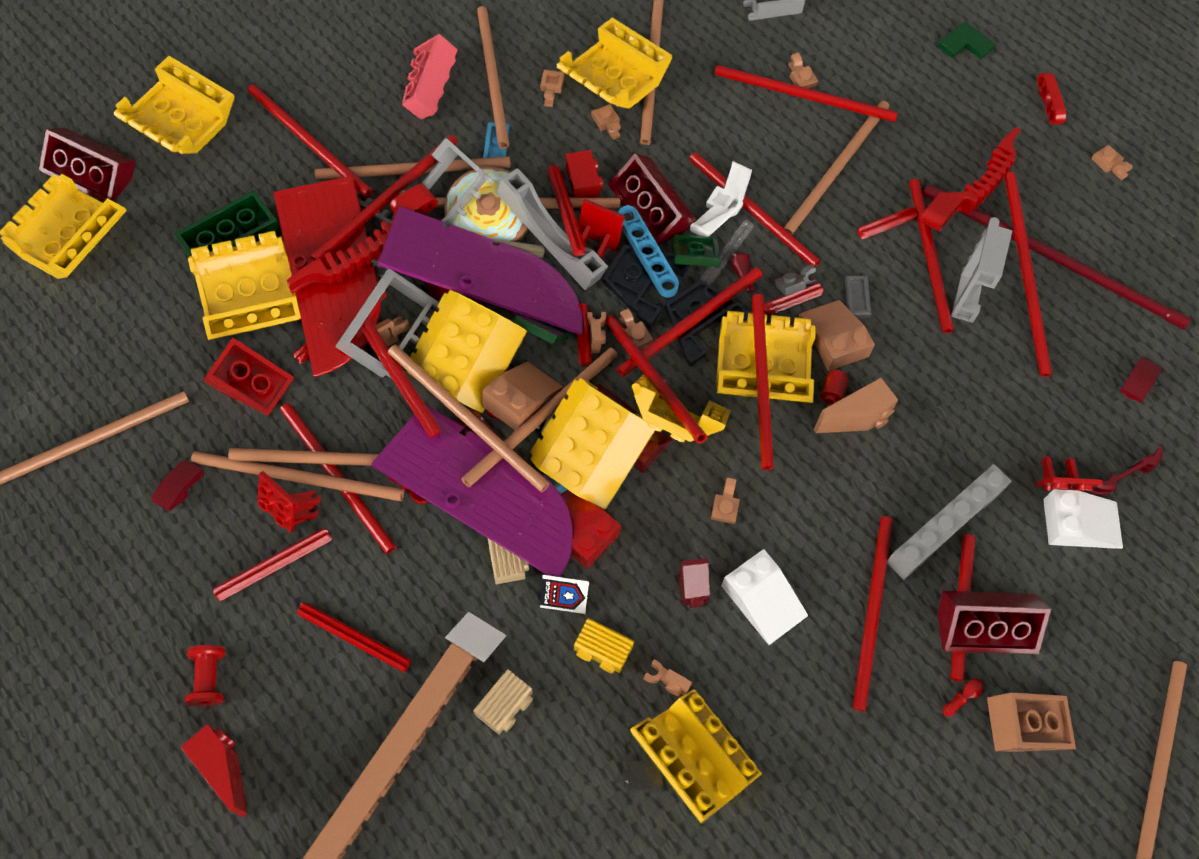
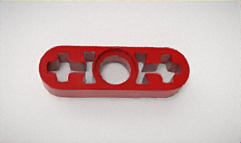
M1052 72L1040 73L1037 85L1042 100L1046 103L1044 107L1051 125L1063 124L1066 119V109L1055 76Z

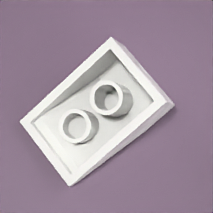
M1053 489L1044 498L1049 545L1123 548L1117 502L1077 490Z
M764 549L724 577L721 586L768 645L772 644L808 616L781 569Z

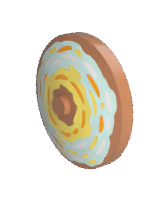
M483 167L481 169L494 180L493 183L485 181L477 191L481 197L477 199L473 196L463 208L467 214L463 216L459 213L450 224L488 238L519 242L527 233L528 228L496 194L501 179L511 172L496 167ZM476 170L465 173L451 186L445 200V216L477 179L478 172Z

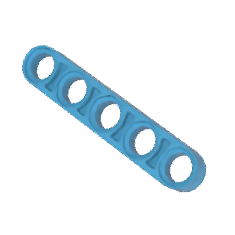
M628 205L621 207L618 211L619 214L629 213L634 216L632 220H624L622 230L660 295L668 298L676 295L679 285L676 275L638 211ZM640 230L644 235L642 237H634L632 232ZM650 247L654 252L647 255L642 252V249ZM659 264L664 267V270L655 272L652 266ZM664 282H671L674 288L666 290L662 287V284Z

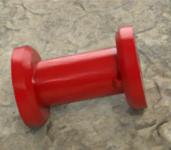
M201 645L187 649V657L195 661L194 692L189 693L185 697L186 705L210 706L224 703V695L216 691L217 660L225 656L226 649L224 647Z

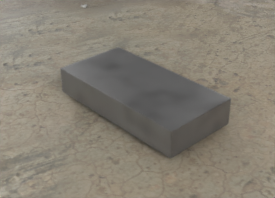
M845 276L847 308L857 318H870L872 313L868 276Z

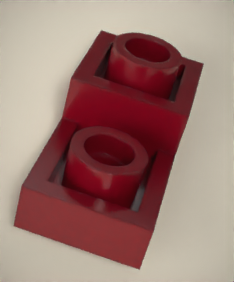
M1141 357L1120 392L1129 399L1142 403L1160 374L1162 367Z
M184 459L160 483L151 497V502L168 511H172L188 497L187 489L204 476L203 469Z

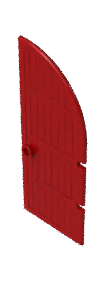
M353 176L273 192L291 275L313 262L310 255L361 212ZM365 225L331 253L337 265L339 264L336 252L341 250L348 260L349 256L346 249L352 247L355 253L358 254L357 244L361 242L367 248L366 238L368 237ZM324 259L322 263L325 266V268L329 270L328 266L326 265V259ZM364 265L362 271L358 273L356 271L353 272V276L350 278L344 277L343 282L339 284L337 282L332 283V285L313 283L295 292L314 377L330 373L353 359L335 346L379 283L375 266L366 267ZM381 297L361 327L366 322H372L374 326L377 325L381 309ZM360 327L351 343L363 349L368 341L361 332Z

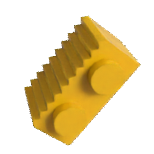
M588 618L574 644V650L577 651L576 655L579 658L588 662L593 659L600 663L599 667L604 671L612 674L614 671L620 673L634 646V640Z

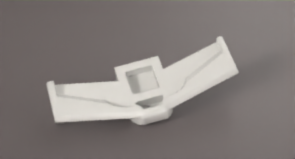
M733 161L725 188L723 189L719 186L715 188L706 202V207L710 209L695 223L690 225V231L699 236H710L728 218L737 215L743 206V198L752 170Z

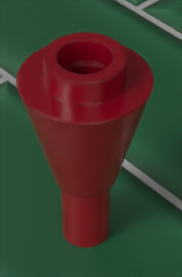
M739 252L731 256V260L728 263L739 279L751 271L749 254ZM753 283L745 288L747 293L755 291Z

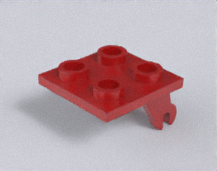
M584 199L578 225L584 245L589 238L602 243L596 253L601 259L608 248L617 251L625 216Z
M1050 456L1042 458L1044 480L1035 482V487H1043L1045 492H1051L1053 489L1077 490L1081 492L1093 491V487L1103 485L1102 480L1079 479L1075 458H1066L1067 478L1055 477Z
M264 471L259 473L257 503L264 512H269L274 517L280 527H285L291 533L295 530L296 524L318 517V509L310 513L314 505L319 504L321 501V495L314 499L312 498L316 495V491L288 494Z

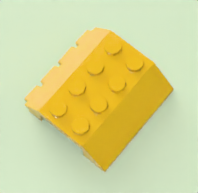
M611 18L598 28V43L573 62L571 52H566L559 58L560 62L557 64V68L585 85V87L598 94L607 102L630 109L659 86L672 60V55L616 19Z
M168 56L155 68L160 81L133 106H131L128 98L124 97L116 104L117 109L114 111V116L128 123L141 133H145L146 136L157 143H161L162 146L172 152H179L181 154L198 153L226 125L234 101V94Z
M53 174L43 185L49 193L47 194L44 190L39 189L28 201L34 209L32 210L27 205H24L12 217L19 225L16 226L13 222L9 221L0 230V235L2 236V243L23 260L60 279L69 276L127 210L108 198L102 203L78 190L73 180L63 174L57 177Z
M275 231L259 234L260 241L256 242L254 235L235 239L237 245L233 247L231 240L212 244V252L209 251L208 245L191 249L192 256H189L188 262L190 270L196 278L205 317L202 318L208 340L301 320L296 294H291L286 281L292 275L282 236H276Z
M450 290L448 294L444 293L437 306L440 308L439 311H434L426 326L429 329L428 332H423L415 347L418 350L416 354L412 352L410 358L460 403L483 414L485 408L482 407L483 390L495 378L506 372L527 330L471 299Z
M727 311V317H723L721 321L716 375L717 393L757 397L753 313H748L747 321H743L744 312ZM765 314L770 399L813 403L814 379H811V353L815 340L816 326L811 325V319L794 317L792 326L790 325V317L771 315L770 323H766L767 315Z
M643 374L632 385L634 397L643 420L648 422V426L656 431L661 432L663 429L670 432L671 437L677 441H693L692 436L667 403L659 398L660 394ZM709 400L702 417L691 412L689 413L708 436L724 430L731 410Z
M582 378L579 380L575 379L566 393L569 397L567 399L563 397L554 412L556 418H551L541 433L543 439L538 438L530 451L532 454L530 460L540 471L578 497L606 509L655 430L648 426V422L644 421L642 416L632 413L597 390L598 387Z

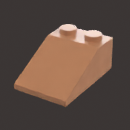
M840 300L799 313L800 318L811 319V325L816 326L813 344L827 371L870 356L875 345L862 322Z
M527 361L499 375L483 390L482 407L516 431L564 387Z
M880 378L822 410L814 431L816 433L867 431L873 427L879 429L888 423V417L895 411L894 407L898 399L883 379Z
M1006 693L987 698L995 751L1019 752L1076 749L1067 696Z

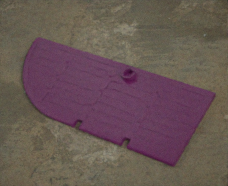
M399 206L379 259V266L556 327L582 334L583 316L581 307L577 308V304H580L578 298L565 278L547 262L527 251L502 242L499 243V246L493 245L494 239L451 224L449 229L444 228L443 221Z
M428 405L426 406L441 428V433L436 437L430 438L414 414L371 463L375 469L546 575L561 577L572 551L573 525L567 504L557 488L544 475L538 472L550 483L548 488L541 493L504 458L471 487H467L461 478L494 449L471 431H468L465 436L460 434L464 430L463 426Z

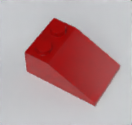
M232 338L203 381L221 393L269 416L294 377L243 343Z
M567 489L561 495L567 504L573 525L571 556L588 569L620 535L621 525L603 509L578 497Z
M207 724L180 748L231 812L244 817L248 813L238 754L232 748L236 743L220 727L214 729Z

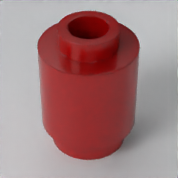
M831 370L826 375L820 398L825 404L831 406L844 398L849 383L845 372Z

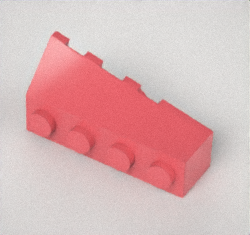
M440 34L414 48L413 52L416 55V59L413 58L411 61V66L414 69L408 75V80L411 82L406 86L402 105L419 119L431 117L436 113L438 101L444 93V85L450 77V69L456 61L455 56L458 49Z

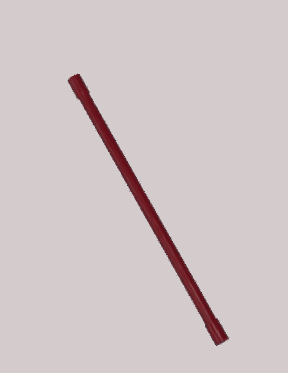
M929 183L923 195L934 200L941 191L947 192ZM973 209L970 215L963 211H957L988 227L990 219L993 218L978 209ZM999 221V227L1012 230L1011 240L1016 242L1013 227ZM1027 235L1029 249L1149 310L1183 330L1189 325L1192 318L1158 303Z

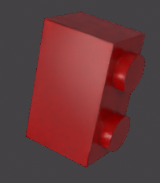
M591 150L565 154V167L573 198L600 197L603 180L601 175H597L598 162L597 158H593Z

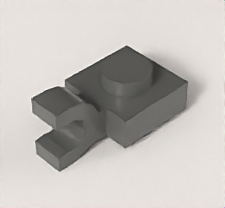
M811 264L804 267L800 275L796 273L785 274L783 277L775 279V285L785 296L806 289V285L817 283V279L813 276L809 277L811 273L816 272V268Z

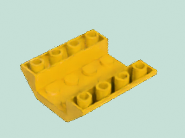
M695 689L680 697L665 712L652 720L648 717L630 730L634 738L700 824L762 775L755 763L748 757Z

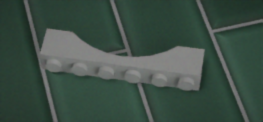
M517 168L503 177L496 194L586 291L599 281L608 268L606 263L594 250L585 247V254L583 256H575L573 254L568 235L548 214L533 184Z
M993 464L899 547L887 560L888 565L905 580L962 526L1002 493L1012 481Z

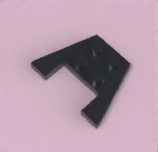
M624 245L602 277V282L651 328L661 313V307L643 299L653 282L633 247ZM642 249L644 254L649 255L653 253L652 249ZM665 252L663 255L673 272L683 277L690 265L675 264L674 253ZM659 264L652 266L655 272H660L661 268H664Z
M699 280L666 301L665 309L672 327L721 293V291ZM729 300L679 336L677 339L689 367L704 358L707 353L694 338L696 335L725 317L727 311L744 312L743 321H747L748 313L751 312L744 309V305L737 301L734 303Z

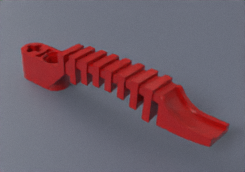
M1018 127L1013 129L1000 142L997 147L998 150L994 148L992 158L986 163L990 167L985 171L986 176L982 175L980 181L975 180L973 186L967 183L965 192L945 193L941 191L926 208L920 221L940 232L957 211H963L970 215L973 209L976 210L984 202L985 198H988L996 187L999 186L1004 179V175L1010 171L1016 160L1014 157L1017 154L1013 148L1014 139L1021 129Z
M423 183L400 194L390 203V208L394 212L392 222L389 224L386 221L380 223L382 234L378 229L373 232L375 242L371 237L366 238L367 248L364 247L362 242L357 244L358 254L355 253L352 247L346 249L349 256L348 260L341 250L336 252L339 265L336 264L330 252L325 253L326 265L329 270L325 268L320 258L306 265L286 280L291 294L313 283L332 285V283L337 282L339 284L343 282L344 277L350 278L353 276V272L356 271L358 273L362 271L364 265L366 267L372 265V260L375 259L377 261L380 259L399 206L426 215L437 206L438 200Z

